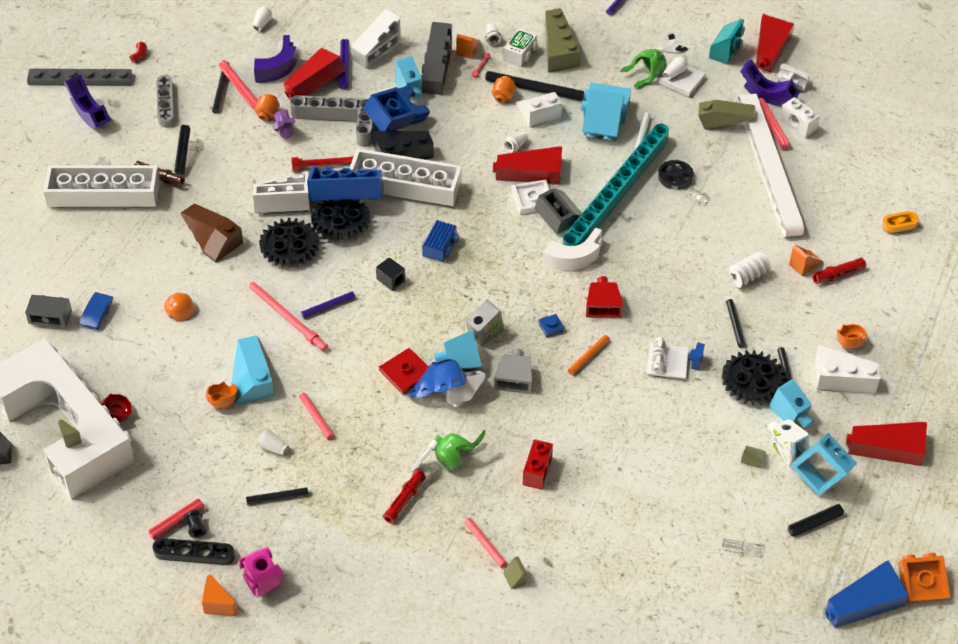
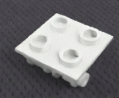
M657 337L654 343H650L647 374L686 379L688 347L666 345L663 337Z

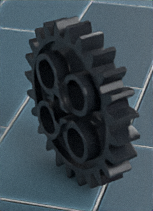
M325 200L323 204L317 203V207L313 208L311 224L315 227L316 232L322 233V237L328 235V239L335 237V240H338L339 237H342L343 240L346 237L353 239L352 235L359 236V232L364 233L365 228H369L370 211L364 202L360 203V200Z
M288 218L286 222L283 219H280V223L273 221L274 226L267 225L268 230L263 229V235H260L259 245L263 258H268L269 263L274 261V266L281 263L282 268L285 264H288L289 268L292 267V264L299 267V262L306 264L305 259L311 261L312 256H316V251L319 250L320 240L318 232H316L315 227H311V223L305 225V220L298 222L297 218L294 221ZM289 231L291 232V254H288Z
M745 350L744 355L738 352L737 357L732 355L731 360H726L721 376L723 379L722 385H726L725 391H731V397L737 395L736 401L744 399V404L751 401L752 406H754L755 401L762 405L765 400L769 404L777 389L785 384V370H781L782 364H776V358L770 360V354L765 357L763 356V351L758 355L755 350H753L752 354ZM758 365L759 367L754 379L753 387L751 390H749L748 388L750 386V381L752 380L755 367Z

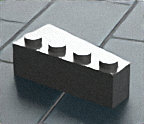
M432 22L427 52H425L424 57L425 64H422V93L438 95L443 93L452 52L451 23Z

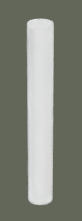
M648 112L644 113L634 150L645 138L651 116Z

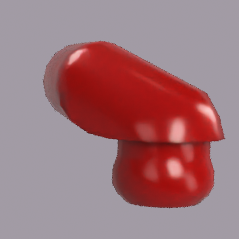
M140 41L136 44V53L129 56L132 63L146 57V43Z

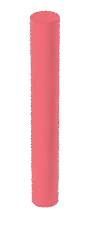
M300 394L299 398L328 440L332 439L334 434L307 394Z
M471 518L466 519L465 525L499 567L503 568L506 566L507 562L475 522Z

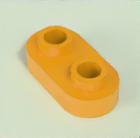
M911 211L889 214L884 217L882 227L891 233L911 230L917 227L919 217Z

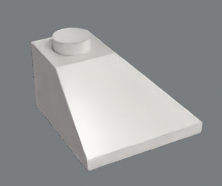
M478 369L464 372L467 380L465 385L449 388L444 392L447 403L454 407L465 405V402L472 399L485 379V373Z

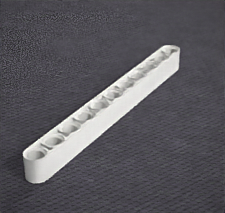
M756 94L738 95L737 103L751 104L756 107L755 120L743 123L783 237L801 236L804 234L803 221Z

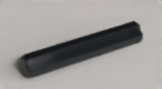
M189 125L180 126L174 167L175 174L183 175L185 172L191 130Z
M836 504L788 525L787 530L791 536H796L842 516L844 509L840 504Z

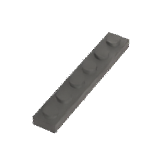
M35 68L29 69L27 83L28 85H65L64 81L81 74L86 86H131L133 73L132 69Z

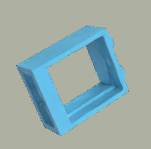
M827 433L800 454L790 466L820 495L845 477L857 462ZM817 451L838 472L829 480H826L807 460Z

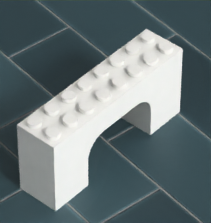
M44 338L0 362V411L9 422L37 406L53 405L58 407L79 431L82 440L81 444L67 448L62 438L43 449L50 474L71 500L135 462L133 457L135 451L130 444L132 439L126 430L123 432L116 418L112 419L108 408L99 403L97 395L89 391L86 382L79 379L76 370L68 366L66 358L58 354L57 348L53 343L49 344Z

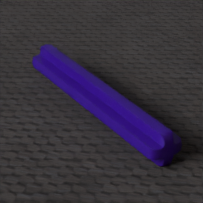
M341 39L340 57L346 71L339 75V88L347 89L349 40Z

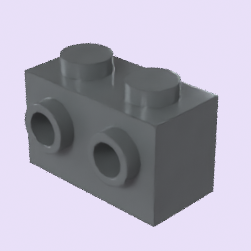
M32 294L25 314L28 324L66 328L72 308L69 298Z

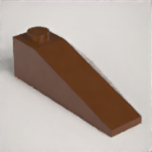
M195 203L181 212L182 218L192 231L202 252L215 263L243 243L241 227L229 218Z

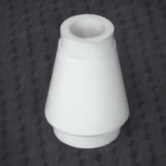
M267 7L258 9L252 28L260 32L272 19V11Z
M489 23L486 26L485 40L490 45H497L500 43L502 35L495 24Z
M680 56L674 58L663 72V76L670 80L685 72L688 67L686 60Z
M525 132L506 137L503 142L504 149L509 153L517 152L528 141V135Z
M266 429L261 433L257 441L261 448L284 455L289 447L271 430L267 431Z

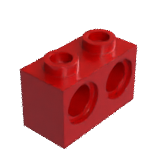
M536 439L533 440L523 470L522 485L540 490L543 489L553 458L554 444Z

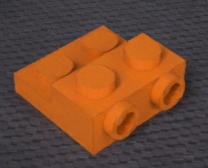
M927 553L919 558H916L915 555L902 556L903 559L897 562L900 581L909 595L906 603L951 598L944 556H936V553Z

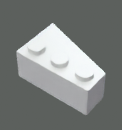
M385 9L351 46L352 60L367 68L401 44L400 17Z
M308 171L302 172L303 175L292 177V175L286 176L285 180L277 182L273 179L253 184L255 213L310 210L307 186Z
M818 345L815 358L817 390L876 394L880 381L878 363Z

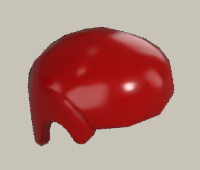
M110 393L103 399L102 406L105 405L108 408L112 419L116 418L118 422H122L131 415L132 405L126 396Z

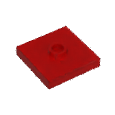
M409 347L380 365L379 371L403 395L414 388L429 366Z

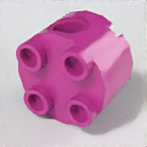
M268 547L260 548L238 560L240 570L244 568L242 576L252 594L256 595V598L283 584L281 579L283 572L278 564L274 565L272 561L273 555Z

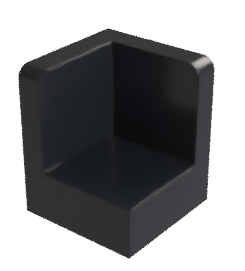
M387 258L376 267V279L393 291L406 281L405 268L393 259Z

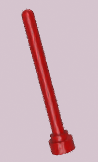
M354 156L311 160L291 157L292 172L300 171L303 167L351 164Z

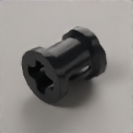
M192 510L184 515V520L189 526L188 533L192 538H198L207 532V528L202 522L203 515L200 510Z

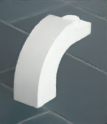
M595 228L588 239L577 246H566L552 240L543 252V265L561 271H575L590 266L599 258L600 247L603 243L602 230Z

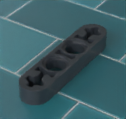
M160 538L153 543V553L160 560L228 565L235 559L234 548L227 543ZM182 547L189 549L186 554L178 553V550ZM202 549L210 550V553L206 556L198 554ZM224 552H228V554H226V557L222 556L224 555Z

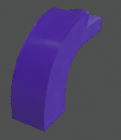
M283 35V47L276 56L255 58V83L276 81L285 77L294 69L297 63V51L294 42H290V35Z
M752 59L746 61L740 71L747 81L744 85L745 89L750 94H756L758 99L763 98L768 104L782 106L794 97L797 99L800 94L792 79L784 82H773L764 77Z
M81 74L64 81L74 108L89 127L97 128L111 121L105 106L96 103L91 96Z

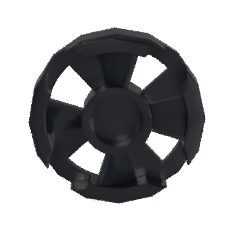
M680 160L666 161L660 165L658 170V180L662 185L670 189L671 186L678 187V189L688 187L692 183L694 176L692 167ZM676 164H680L681 169L677 168ZM683 174L690 175L687 180L682 179Z

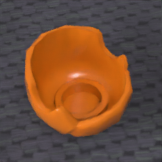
M174 293L164 303L165 312L176 321L187 320L195 312L193 300L186 293Z
M843 324L840 330L837 329V337L842 346L853 350L858 349L866 342L867 332L858 324Z
M223 381L220 384L209 386L205 396L212 406L225 409L233 405L238 389L235 384L228 386Z

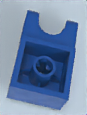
M410 85L371 94L363 107L380 131H395L420 123L430 114V110L426 105L419 106L411 102L410 98L415 91Z

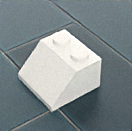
M556 92L516 102L529 127L561 118L562 102Z

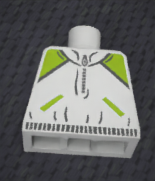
M786 420L782 423L773 421L768 427L772 432V447L787 466L793 469L790 465L809 447V434L792 420Z

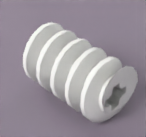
M756 252L754 255H750L748 258L733 264L729 269V275L733 284L741 288L743 284L747 285L749 281L752 282L755 278L758 279L760 275H765L766 271H771V264L764 253Z

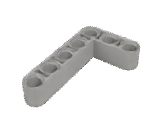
M294 96L290 99L291 116L295 119L357 122V144L366 147L373 140L372 131H374L375 123L363 109L368 99Z

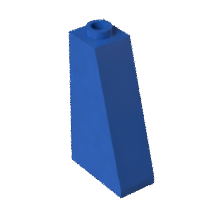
M888 560L829 598L825 615L828 621L832 622L834 628L905 607L909 595Z

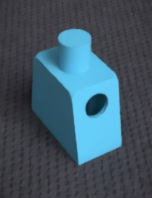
M409 56L396 60L395 83L399 88L410 85L415 91L411 97L414 100H418L423 96L421 92L422 77L413 57Z
M473 330L444 342V351L434 354L435 361L445 359L456 360L462 370L482 367Z
M793 379L777 389L769 405V408L783 421L792 420L795 424L799 422L804 429L810 427L814 422L807 414L812 404Z

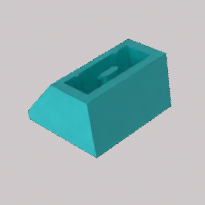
M741 18L723 26L710 46V59L727 65L731 59L735 58L737 49H741L743 44L741 38L745 32V27H743L744 19Z

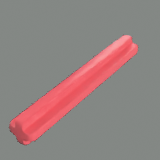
M222 60L219 63L220 69L251 108L255 110L258 100L228 62Z
M763 98L758 99L767 125L780 148L783 150L788 149L790 142L765 100Z

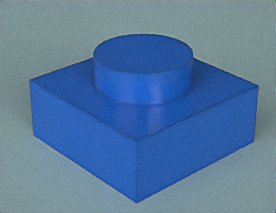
M557 314L539 319V326L546 338L564 332V327Z
M697 342L696 348L691 350L689 360L692 361L691 369L699 371L705 344Z

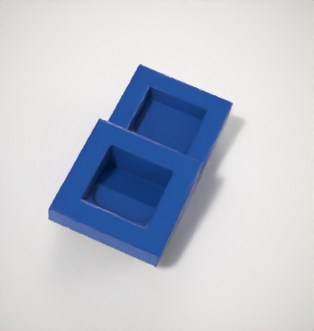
M95 292L89 300L79 324L99 330L104 314L108 315L114 297Z

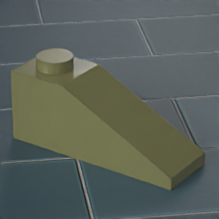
M711 100L699 103L698 116L705 130L755 120L756 107L751 104Z

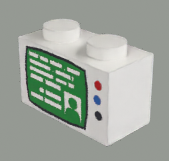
M519 28L504 47L503 61L522 67L529 60L532 52H535L538 47L537 34Z

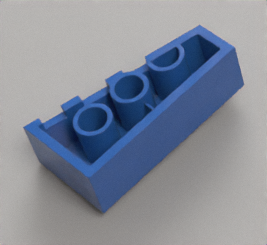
M312 166L307 179L309 201H342L343 199L357 201L368 198L370 200H377L382 198L384 191L382 170L358 169L356 172H353L350 168H343L337 171L333 170V167H325V170L318 169V166Z

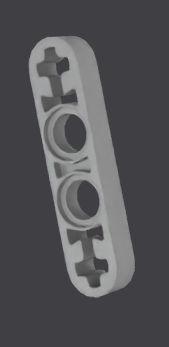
M161 75L156 80L157 115L159 125L167 128L174 124L173 83L170 76ZM165 93H166V94H169L168 96H165V97L161 96L162 94H165ZM165 105L170 106L169 108H166V109L161 108L162 106H165Z

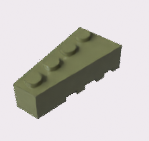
M562 8L546 10L545 39L548 72L580 67L581 50Z

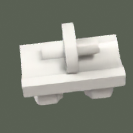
M782 63L776 80L784 82L792 79L799 90L805 91L810 74Z

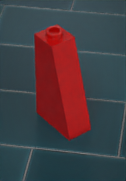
M762 14L756 56V66L759 69L772 72L792 37L794 23Z
M320 48L283 83L287 98L309 96L346 71L341 57L324 48Z
M562 146L497 155V162H493V173H496V180L516 182L547 180L548 184H560Z
M927 422L853 426L851 434L847 433L845 445L849 446L848 454L922 466L926 450Z

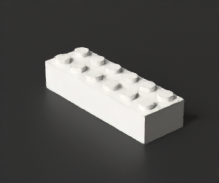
M358 148L350 166L353 172H356L358 169L382 170L383 195L454 206L462 181V166Z
M48 165L43 193L47 207H156L160 178L157 165Z

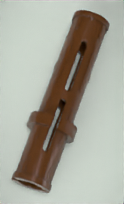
M136 161V163H135L134 165H149V164L143 163V162H141V161ZM158 168L159 178L163 183H172L179 187H182V184L185 183V176L175 174L169 169Z

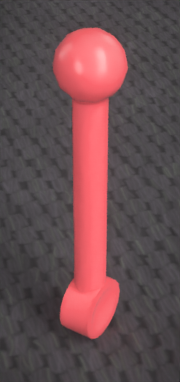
M490 53L484 54V59L477 69L472 71V77H478V72L486 60L491 57Z

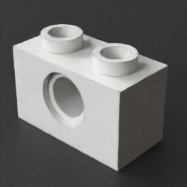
M795 97L782 105L780 121L804 138L817 131L820 119L819 114Z

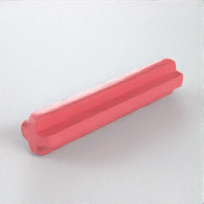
M196 499L155 525L148 531L150 537L153 540H157L185 521L184 515L187 512L203 510V502L200 499Z

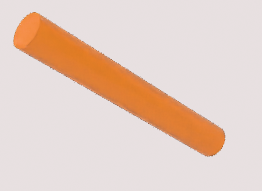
M607 335L602 336L568 369V373L574 375L610 338Z

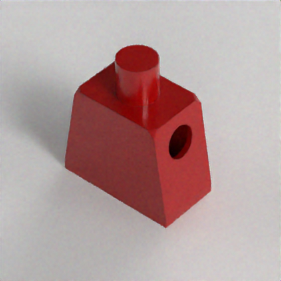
M605 276L598 277L597 282L590 283L586 304V317L622 318L623 302L618 284L608 282V278Z

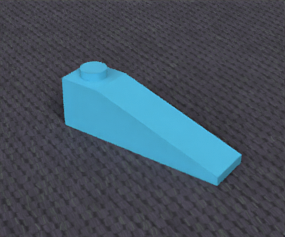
M257 335L238 339L232 377V384H235L238 389L234 401L235 405L274 396L272 379Z

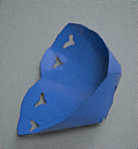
M456 360L434 361L426 369L408 397H425L433 391L442 393L449 388L465 385L467 382L466 375Z

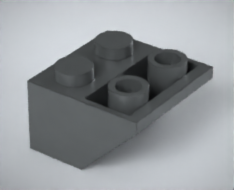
M555 188L539 195L535 205L537 212L556 234L571 227L582 214L564 191Z

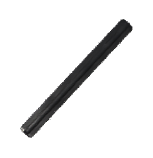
M487 71L485 75V80L495 83L496 79L507 76L513 79L518 88L542 93L556 92L557 96L580 101L584 99L585 92L583 90Z

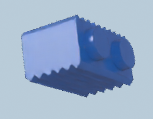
M436 220L422 245V256L444 262L446 256L449 257L451 254L452 244H456L458 241L457 226Z

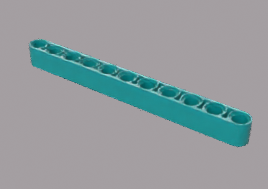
M659 123L652 128L564 234L562 245H580L588 239L595 228H599L667 145L669 127L666 124Z

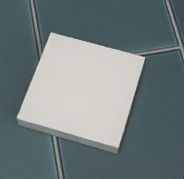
M688 65L685 72L670 80L662 76L659 84L689 97L703 81L706 73Z
M547 180L511 185L520 215L537 212L535 205L538 196L550 190Z

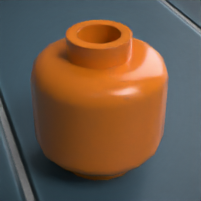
M507 76L496 79L492 95L497 102L504 103L512 100L516 90L513 79Z
M265 94L258 98L255 112L261 120L274 119L273 114L278 112L280 107L277 97L272 94Z

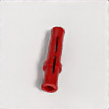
M863 257L837 266H828L826 269L812 274L813 282L819 284L828 280L833 281L839 276L865 269L866 261Z
M415 470L408 482L402 485L403 489L382 516L386 522L393 524L409 500L418 493V488L426 479L424 472Z

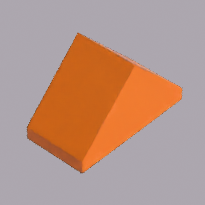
M457 34L456 55L472 59L481 41Z
M794 245L789 265L803 276L823 261L812 251Z
M209 574L206 578L202 598L204 614L229 616L238 614L236 602L216 579Z

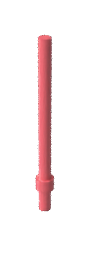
M255 282L250 283L249 288L305 335L307 341L315 344L322 351L328 348V345L319 338L315 331L309 330Z

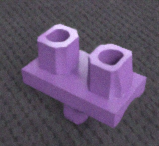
M287 109L273 114L276 121L272 125L273 129L279 128L280 137L284 139L291 138L294 134V129L291 126L295 123L294 117H289Z

